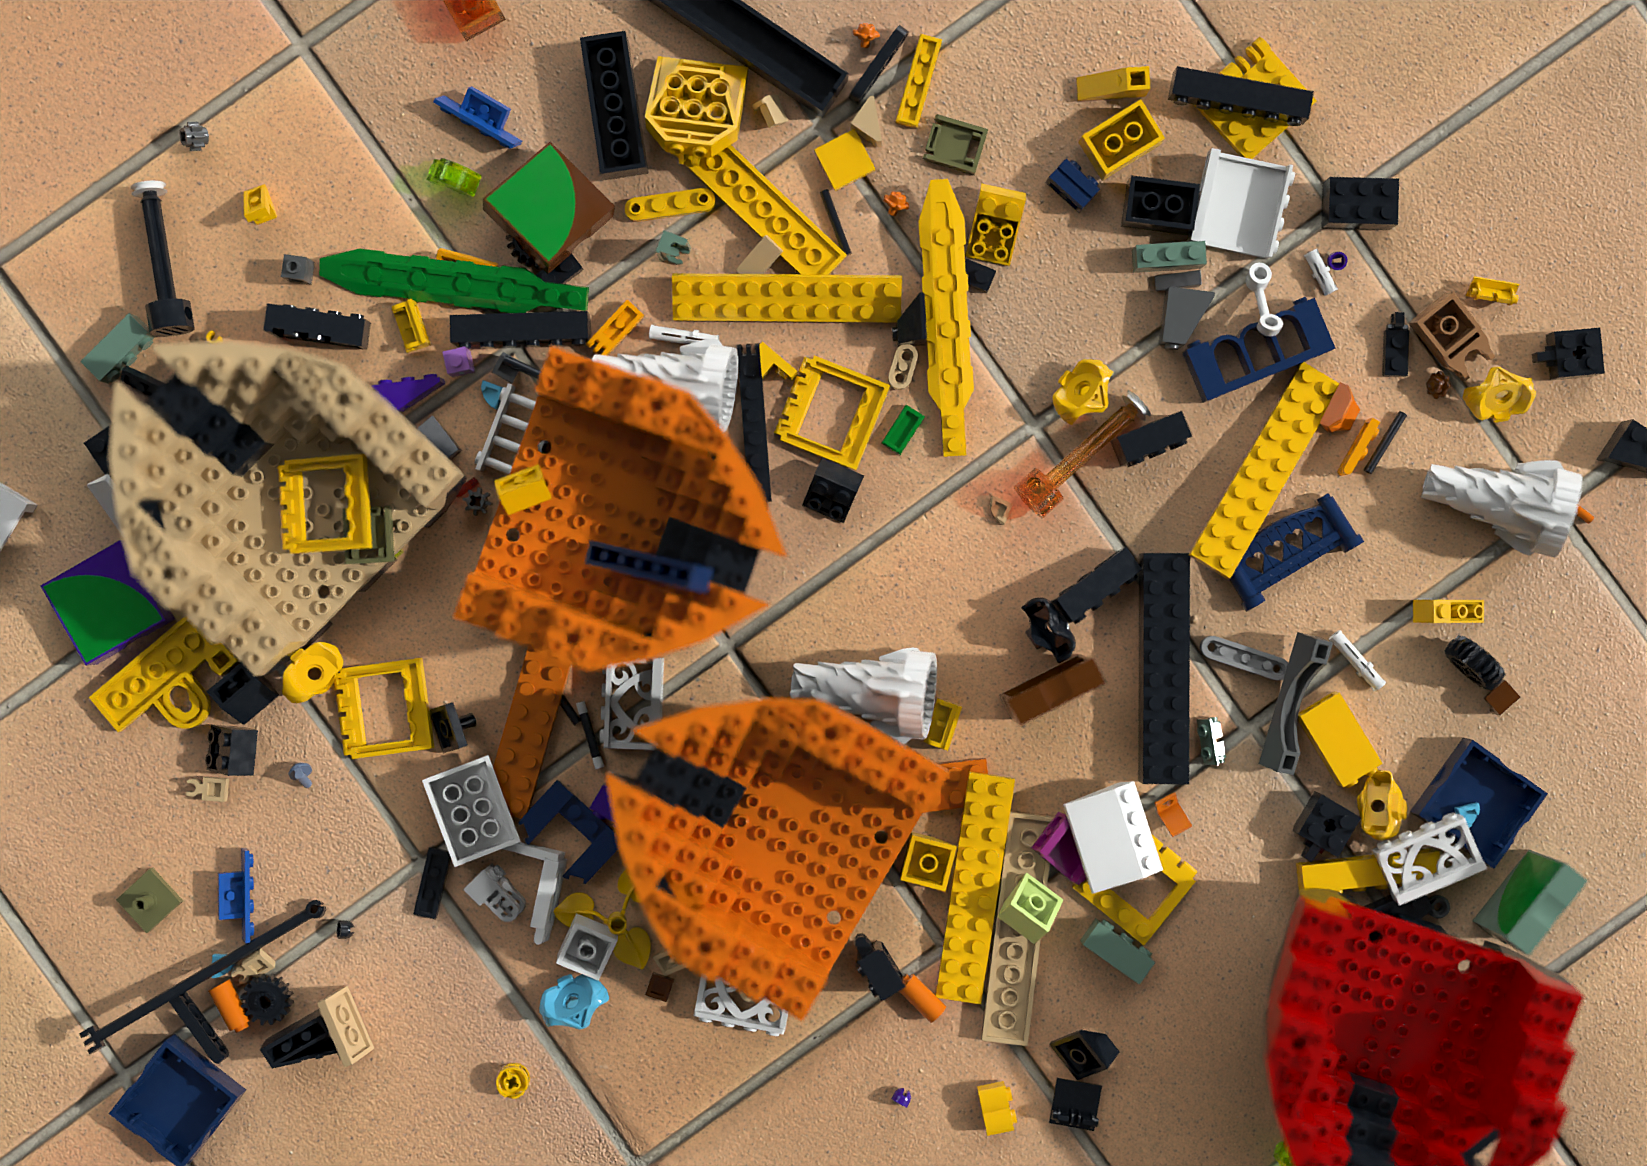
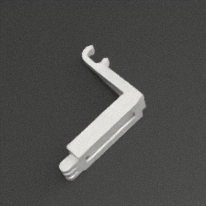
M518 842L503 849L544 860L530 927L536 928L534 943L540 945L550 938L555 919L554 909L558 905L563 882L562 876L565 873L567 859L564 858L565 852Z

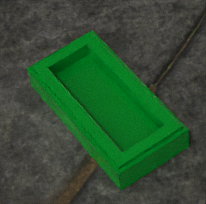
M905 405L881 444L901 455L925 416L910 406Z

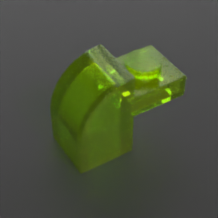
M441 158L440 160L434 159L426 180L433 184L446 186L460 194L474 197L482 175L456 162Z

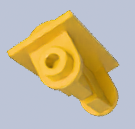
M1474 276L1466 296L1473 297L1474 300L1507 303V305L1511 306L1518 302L1519 296L1515 294L1520 284Z

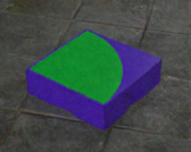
M123 540L115 542L40 586L85 666L101 663L125 649L136 639L148 636L176 620L170 609H167L132 573Z

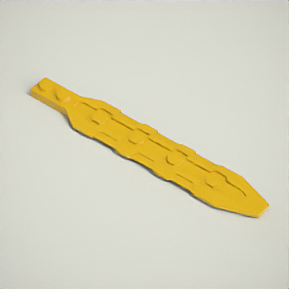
M935 179L930 180L918 221L920 248H922L923 261L922 293L924 292L929 365V369H927L928 393L941 411L943 457L965 456L964 408L974 391L973 367L970 362L969 344L971 327L967 308L968 274L965 272L964 245L966 244L965 220L949 180Z

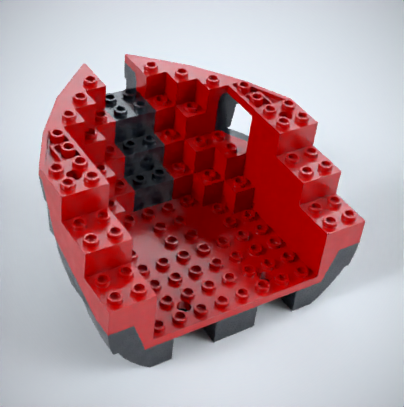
M1300 889L1274 962L1268 992V1005L1264 1012V1056L1272 1105L1293 1166H1484L1478 1158L1473 1156L1484 1151L1496 1140L1497 1142L1487 1166L1537 1165L1551 1153L1569 1110L1560 1099L1559 1094L1577 1053L1567 1042V1038L1584 995L1558 973L1507 947L1486 940L1483 946L1448 935L1440 925L1397 912L1396 917L1359 906L1352 896L1331 889ZM1372 931L1380 932L1379 939L1375 941L1369 940L1368 937ZM1464 960L1470 962L1466 970L1458 969L1460 962Z

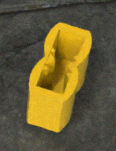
M1004 1081L977 1086L987 1136L1014 1131L1013 1124L1017 1123L1015 1110H1010L1009 1101H1013L1010 1087H1005Z

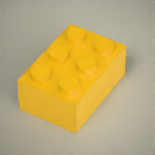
M1140 99L1082 135L1078 143L1103 181L1160 146L1165 137Z

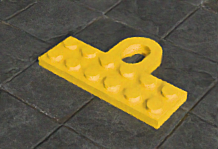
M185 616L94 692L89 699L117 732H122L153 705L157 707L173 726L183 729L196 727L207 719L211 710V701L206 690L191 673L206 661L205 657L223 642L212 643ZM182 686L189 693V700L192 703V708L189 712L181 711L180 708H176L170 701V693L174 687Z

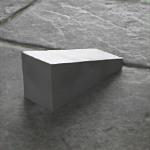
M1201 270L1154 277L1156 291H1163L1168 287L1195 288L1202 284Z

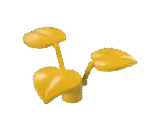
M628 869L622 872L617 882L618 891L626 895L620 912L615 911L608 918L604 917L599 912L593 911V899L583 892L570 894L554 909L556 918L569 928L576 913L592 920L593 915L597 916L604 924H608L611 933L620 934L613 949L616 958L625 964L635 966L641 970L646 966L651 949L649 935L641 927H633L629 932L626 929L627 920L625 913L630 897L635 902H640Z

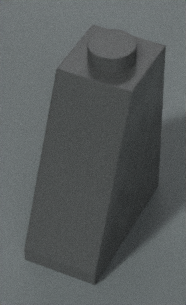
M1168 287L1164 295L1158 345H1165L1164 349L1178 350V347L1184 346L1215 297V292Z

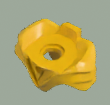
M1083 359L1077 363L1072 372L1065 371L1058 380L1061 387L1052 397L1054 407L1060 417L1066 423L1073 425L1079 416L1083 414L1104 412L1108 407V382L1114 372L1107 365L1103 364L1101 360Z
M1492 367L1481 385L1464 389L1462 398L1477 419L1485 420L1492 418L1495 423L1508 421L1511 415L1526 413L1535 399L1536 391L1534 390L1532 378L1517 376L1501 367Z
M316 642L305 651L303 649L297 650L291 656L290 665L283 673L282 694L291 703H302L315 695L327 692L332 686L335 676L343 667V657L339 649L335 645L326 642ZM318 668L322 673L321 677L318 680H311L308 677L310 669Z
M1378 770L1370 775L1365 782L1364 789L1357 797L1362 829L1376 840H1387L1399 833L1401 821L1407 819V803L1403 799L1402 791L1395 783L1390 771ZM1373 802H1383L1385 804L1384 810L1374 812L1371 809Z

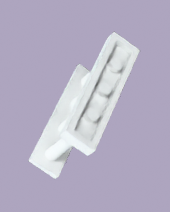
M508 383L506 388H502L499 396L501 403L482 452H478L475 458L476 469L482 472L488 466L510 474L512 465L490 458L491 451L495 444L513 452H518L520 444L499 437V430L502 423L525 431L528 423L506 415L510 402L533 410L536 401L515 394L516 387ZM549 441L539 443L538 449L540 453L544 454Z

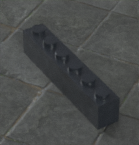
M1177 66L1172 74L1168 100L1174 101L1173 103L1177 105H1187L1188 103L1196 105L1197 108L1203 110L1215 108L1224 114L1237 112L1242 113V116L1246 118L1258 116L1264 117V120L1268 122H1278L1280 120L1287 122L1290 126H1301V124L1303 125L1309 119L1314 91Z
M588 311L450 315V343L457 346V348L466 347L471 349V345H480V348L491 349L496 344H503L504 348H516L517 344H526V347H539L540 343H549V346L558 347L562 346L563 342H571L572 346H584L585 342L591 339V319Z

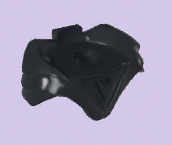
M1038 597L1027 601L1021 609L1029 618L1030 628L1025 633L1036 649L1044 647L1051 651L1057 663L1069 659L1076 647V641L1066 618L1045 598Z

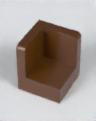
M1502 679L1501 683L1484 697V700L1492 707L1489 710L1492 714L1501 715L1520 698V695L1506 680Z

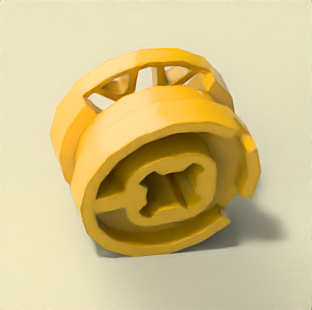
M514 1062L505 1065L499 1072L496 1080V1087L500 1095L512 1099L521 1097L529 1086V1072L525 1066Z

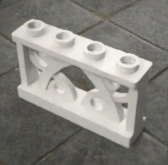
M663 657L636 662L653 664L651 670L637 674L633 663L626 664L632 671L633 677L631 678L623 670H621L623 677L621 679L615 676V668L617 666L602 668L603 674H606V683H602V697H605V706L601 707V720H604V729L600 730V743H604V748L653 750L656 746L651 742L630 741L635 734L632 731L633 729L662 720ZM640 681H642V686L645 684L650 685L649 692L645 693L641 690ZM613 683L616 684V685H618V686H620V687L614 692V694H613ZM633 685H635L637 693L642 698L651 701V706L639 710L634 720L623 711L618 703L623 694ZM612 710L614 711V713H615L616 716L618 717V719H615V720H613V721H612ZM647 714L649 722L645 723L641 720V725H639L638 720L640 716ZM620 726V734L624 733L627 727L631 730L629 736L625 740L620 741L614 738L612 734L613 728Z
M1456 813L1447 814L1439 822L1425 823L1420 827V830L1404 832L1399 835L1398 839L1382 841L1377 844L1376 848L1372 849L1390 889V894L1397 904H1404L1487 869L1468 828L1465 817ZM1451 828H1457L1461 833L1459 842L1454 846L1450 844L1453 843L1455 834L1449 838L1445 836L1446 831ZM1438 834V839L1432 837ZM1465 843L1472 857L1470 859H1466L1458 851ZM1423 845L1434 846L1446 851L1437 862L1436 873L1432 874L1422 866H1413L1415 857ZM1393 852L1400 853V858L1393 860L1403 864L1401 868L1389 866L1387 862L1389 854ZM1450 855L1453 856L1447 860L1452 862V866L1445 868L1444 861ZM1421 871L1423 872V878L1416 880L1417 873L1411 874V872ZM1391 873H1402V887L1397 888Z
M701 975L694 1016L699 1017L700 1021H720L721 1025L727 1027H734V1025L744 1026L743 1029L752 1032L757 1031V1029L764 1030L766 1034L771 1036L784 1034L788 1018L787 1012L777 1007L780 1012V1018L774 1022L768 1021L765 1018V1014L771 1013L774 1015V1013L768 1006L770 1002L764 998H761L762 1000L753 1007L742 1011L728 994V992H733L737 989L732 986L725 987V984H729L716 977V987L706 990L708 979ZM709 994H719V996L711 1001V1003H718V1009L712 1010L706 1006L705 998ZM725 1008H727L730 1013L723 1011L725 1010ZM758 1014V1019L751 1018L752 1016Z

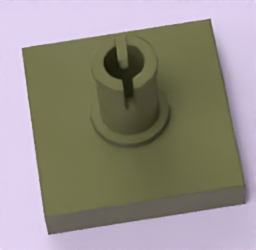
M154 868L146 871L116 899L146 933L152 931L183 902L182 898Z

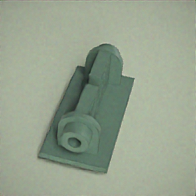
M1217 717L1197 719V733L1200 738L1201 756L1204 765H1219V763L1225 762L1223 741L1216 742L1215 739L1222 737L1221 723Z

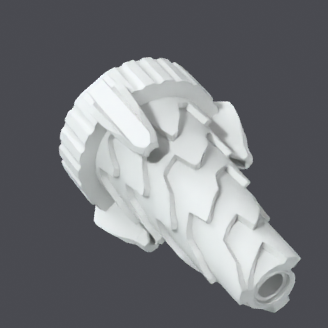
M705 339L681 346V355L661 352V356L645 353L638 356L617 353V357L607 355L593 356L592 361L599 360L640 376L644 374L689 391L721 429L726 432L733 412L738 381V355L735 348L723 346L718 339Z
M1553 460L1517 463L1516 473L1501 469L1498 473L1483 468L1468 469L1456 465L1453 469L1432 464L1425 477L1421 498L1450 505L1453 509L1470 514L1471 519L1493 524L1492 528L1495 529L1497 536L1525 555L1538 553L1555 558L1566 541L1577 510L1582 476L1581 474L1564 470L1559 461Z
M905 648L880 656L879 661L862 660L861 663L843 662L841 664L818 662V665L794 664L790 692L792 699L823 700L850 714L862 715L864 719L873 720L870 725L903 744L912 738L925 739L927 737L932 722L936 695L937 658L935 653L922 652L918 648Z

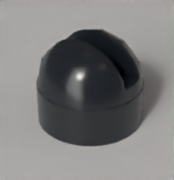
M339 920L337 923V938H350L354 934V932H350V928L354 927L353 923L347 920Z

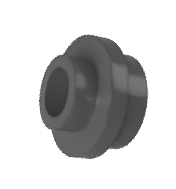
M1434 895L1429 898L1433 907L1429 915L1434 918H1443L1449 913L1450 903L1445 897ZM1439 902L1441 905L1440 909L1435 910L1434 905Z

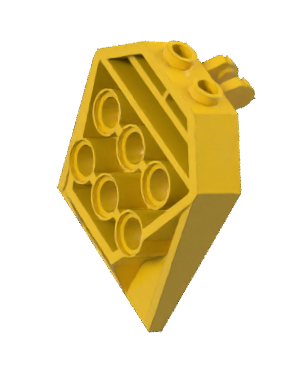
M658 56L645 113L647 131L665 152L679 155V164H685L687 155H693V166H699L700 158H712L738 140L748 67Z

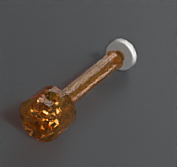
M1128 390L1127 396L1122 395L1126 406H1120L1117 412L1050 472L1044 475L1039 469L1034 468L1014 486L1018 496L1038 517L1043 519L1064 500L1057 488L1132 421L1134 422L1135 416L1144 421L1146 420V415L1151 416L1145 403L1136 394Z

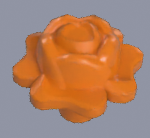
M862 23L859 24L858 29L852 31L853 35L861 40L860 47L869 48L870 41L880 37L879 32L875 31L873 24Z
M892 191L890 195H884L883 201L890 207L888 214L896 216L898 210L909 209V203L906 202L907 197L901 192Z

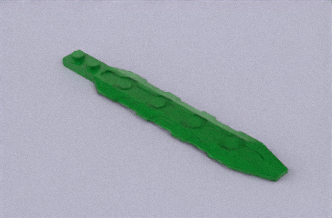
M362 248L320 258L319 276L359 295L383 297L384 295L408 298L425 303L427 301L450 303L466 308H471L472 306L498 309L499 312L525 313L538 306L588 310L589 287L544 282L526 268L487 266L474 264L471 261L430 259L429 256L387 254L385 251Z

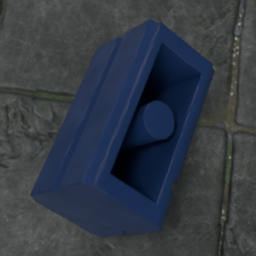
M1065 159L1048 177L1045 183L1080 213L1099 192L1100 189L1097 187L1099 184L1092 176L1088 175L1086 177L1080 171L1082 168L1077 162Z

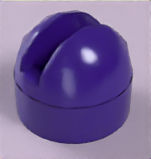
M1333 252L1327 259L1328 266L1333 270L1344 269L1348 262L1347 256L1342 252ZM1341 258V262L1332 263V259Z
M899 1088L894 1092L891 1099L907 1108L911 1101V1094L908 1090L903 1095L904 1088Z

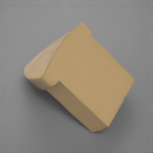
M768 95L752 105L754 112L762 111L769 128L788 122L778 95Z

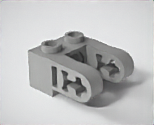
M491 863L463 890L479 906L485 903L502 921H513L525 909V898L505 877V871L499 865L494 866Z

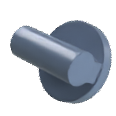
M297 763L293 765L288 773L290 779L298 780L305 788H309L312 785V781L308 778L312 772L310 764Z

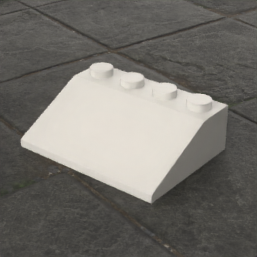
M489 755L422 780L454 867L521 842Z
M1134 781L1119 782L1063 804L1091 893L1139 880L1163 870Z

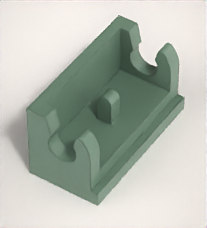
M664 230L655 252L661 261L667 260L681 265L683 261L675 257L680 256L679 251L684 254H690L692 248L688 239Z

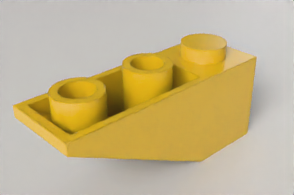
M1149 66L1126 67L1077 77V101L1146 97L1151 89Z
M1413 600V623H1484V600Z

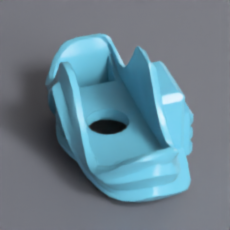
M568 974L557 980V986L548 988L543 992L539 1013L542 1015L547 1027L561 1025L581 1030L589 1026L591 1017L597 1007L609 1001L608 991L596 979L583 974L574 978L571 974Z

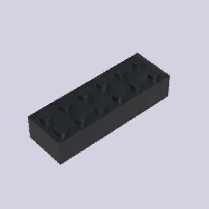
M626 31L580 37L600 175L603 180L649 174L630 45Z

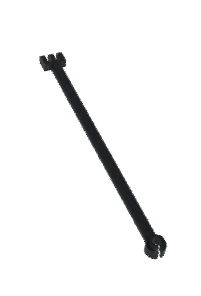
M319 900L310 901L305 910L99 1030L96 1026H91L79 1033L81 1038L91 1035L90 1038L83 1042L85 1046L95 1043V1046L87 1050L89 1055L105 1047L106 1045L103 1040L311 918L319 919L323 917L326 912V906L318 907V911L313 914L311 912L312 906H320L324 903Z

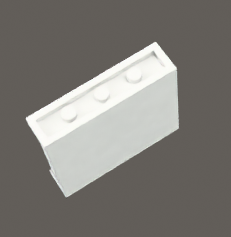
M1211 148L1207 152L1200 182L1195 228L1188 235L1187 242L1205 241L1208 247L1265 259L1271 258L1273 254H1276L1279 246V241L1276 238L1278 231L1281 232L1284 224V218H1282L1283 208L1286 209L1289 203L1290 196L1287 195L1288 187L1292 186L1295 172H1292L1293 165H1277L1221 153V150Z

